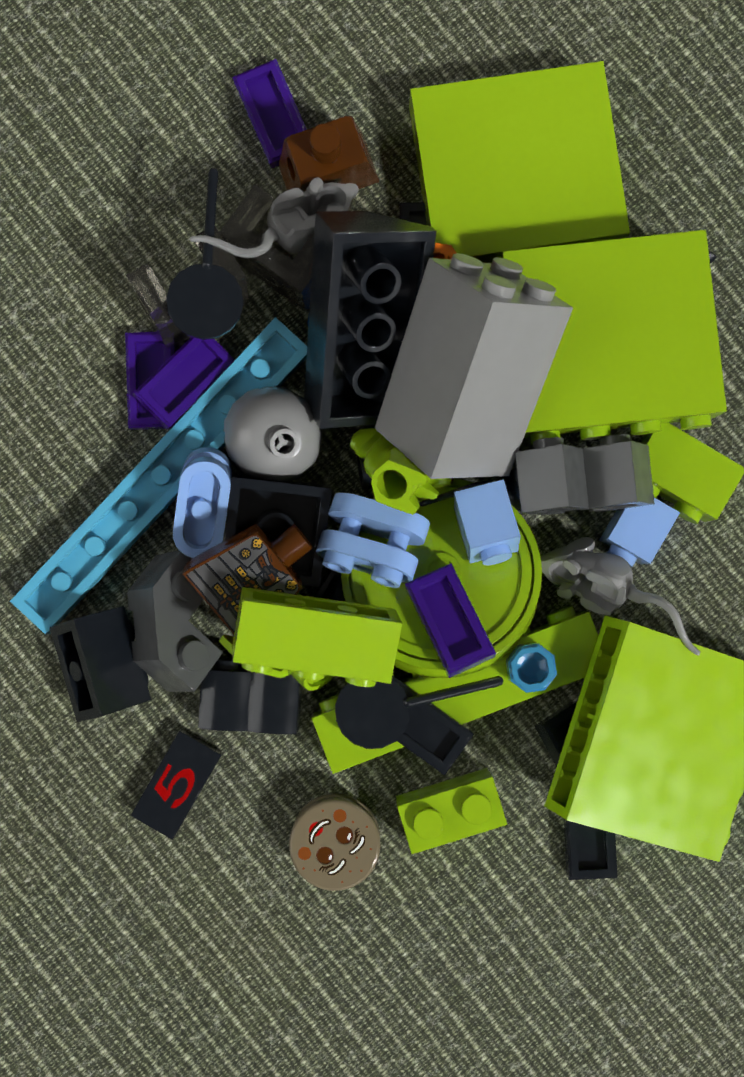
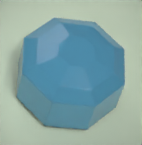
M539 643L517 645L506 660L508 679L526 693L546 690L557 675L555 656Z

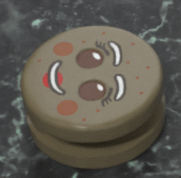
M329 793L314 798L301 809L294 821L289 839V851L292 862L298 873L307 882L320 889L340 891L358 885L373 871L380 854V830L374 814L362 801L347 794Z

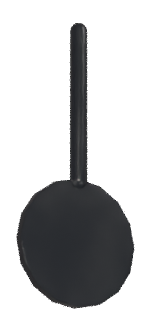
M211 168L208 171L204 235L214 237L218 187V171L215 168ZM203 243L202 264L191 265L180 271L170 283L166 296L168 314L175 326L187 336L201 340L219 338L231 331L240 320L244 306L240 285L231 273L223 267L212 264L214 246L208 243Z
M496 676L412 697H407L404 689L393 678L391 684L376 682L374 687H360L347 683L340 691L335 704L336 722L341 733L351 743L365 749L384 748L396 742L405 732L410 720V707L498 687L503 684V678Z

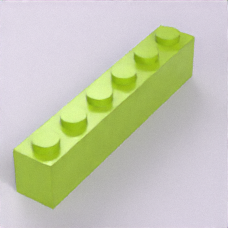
M573 606L547 614L548 624L532 630L528 627L517 645L539 643L555 656L557 675L547 689L543 691L526 693L508 679L506 660L516 646L496 663L472 674L452 678H431L412 674V676L401 679V681L421 695L487 678L502 677L503 684L501 686L431 702L459 723L465 724L585 678L597 642L598 633L590 612H575ZM339 694L320 701L319 706L321 710L315 712L312 716V721L332 774L404 747L397 741L379 749H365L351 743L341 733L336 722L335 704Z

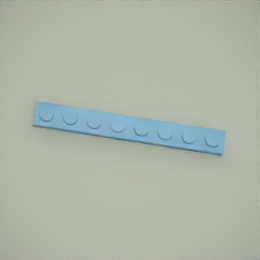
M275 317L10 602L44 634H50V627L61 623L177 498L183 465L189 454L203 447H211L221 451L226 446L224 441L225 432L223 431L224 420L233 403L247 391L264 387H281L306 360L307 346Z

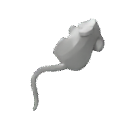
M317 177L310 182L305 192L299 188H292L281 193L272 203L267 216L268 229L263 234L260 246L256 248H240L207 235L192 236L189 240L190 242L211 244L242 258H254L265 254L271 248L273 242H277L288 252L301 253L314 244L316 212L349 211L359 188L354 183L341 184L330 182L324 184L323 180Z
M583 537L576 539L567 546L557 548L540 556L542 572L550 582L559 585L557 595L561 598L567 599L574 595L580 596V603L584 608L604 615L614 613L624 604L626 599L639 604L654 603L670 615L683 644L695 655H700V651L689 640L676 608L665 598L657 594L637 589L633 584L632 569L624 558L610 553H593L595 542L592 538Z

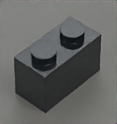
M124 606L72 619L50 627L77 722L102 717L151 700L148 690V675L133 661L131 641L135 640V631L127 617Z

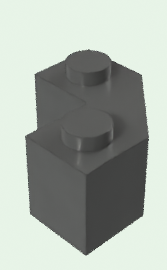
M629 434L604 436L600 438V446L583 449L565 445L564 438H544L533 441L534 449L515 452L521 513L552 515L572 510L598 512L655 504L649 447L646 444L631 441Z
M180 550L156 555L127 591L129 611H133L136 640L131 641L133 661L166 691L195 692L223 652L188 621L204 599L183 575L185 563L191 558L184 555Z

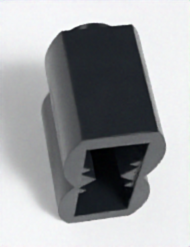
M219 658L201 682L198 728L266 734L298 733L300 728L302 685L292 675L277 678L255 673L242 668L241 663H234L233 658Z

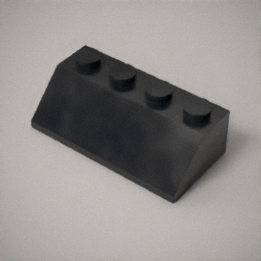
M369 211L316 212L304 398L310 405L313 418L320 429L376 425L428 260L434 257L437 231L433 227Z

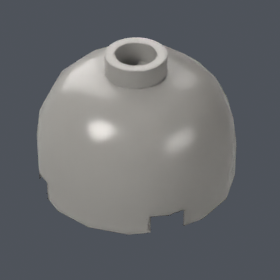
M264 387L247 391L233 403L224 420L223 431L225 432L224 441L227 455L236 467L248 477L283 482L299 479L313 467L321 452L323 432L313 418L310 405L304 397L285 387Z

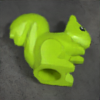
M375 427L360 429L351 437L350 447L355 450V453L360 458L365 459L364 468L372 479L371 485L375 500L381 504L414 515L420 507L416 497L434 500L439 494L435 488L447 487L453 483L454 478L430 479L400 450L381 435Z

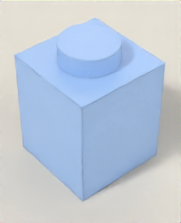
M504 479L454 492V510L470 564L482 561L483 565H495L509 560L512 557V553L518 552L520 532Z
M655 497L654 505L617 509L599 541L610 546L607 553L624 558L630 567H633L635 562L651 564L680 512Z

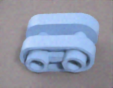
M203 447L190 453L184 462L179 481L173 540L180 552L191 558L223 542L232 467L227 456L215 448Z
M336 493L328 515L332 520L341 525L338 531L323 530L316 553L324 558L322 564L339 573L350 574L352 569L371 574V579L374 582L391 588H399L401 582L408 583L412 581L418 565V559L407 552L406 549L408 545L420 546L425 543L430 527L429 520L418 513L412 515L381 504L373 499L351 493ZM359 531L386 538L388 542L383 544L359 537L358 534Z

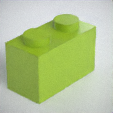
M670 423L661 424L662 431L645 434L640 443L646 444L649 447L654 497L657 498L659 495L673 503V509L680 512L679 517L693 524H698L700 520L703 522L717 520L744 475V467Z
M488 768L396 796L398 812L411 854L508 825L493 776Z

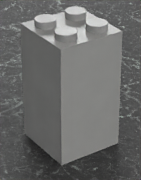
M459 253L453 254L452 260L429 258L375 429L430 479L509 476L516 459L515 452L519 451L573 310L572 306L555 296V287L537 279L527 278L522 274L523 267L511 260L496 257L493 258L492 264L483 263L474 257Z

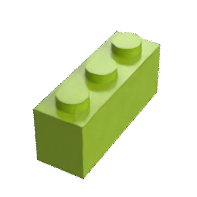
M242 587L232 645L233 662L241 663L242 668L255 673H270L273 671V668L293 670L296 676L307 680H322L325 675L344 677L346 682L360 687H374L376 682L391 684L402 621L396 610L392 608Z

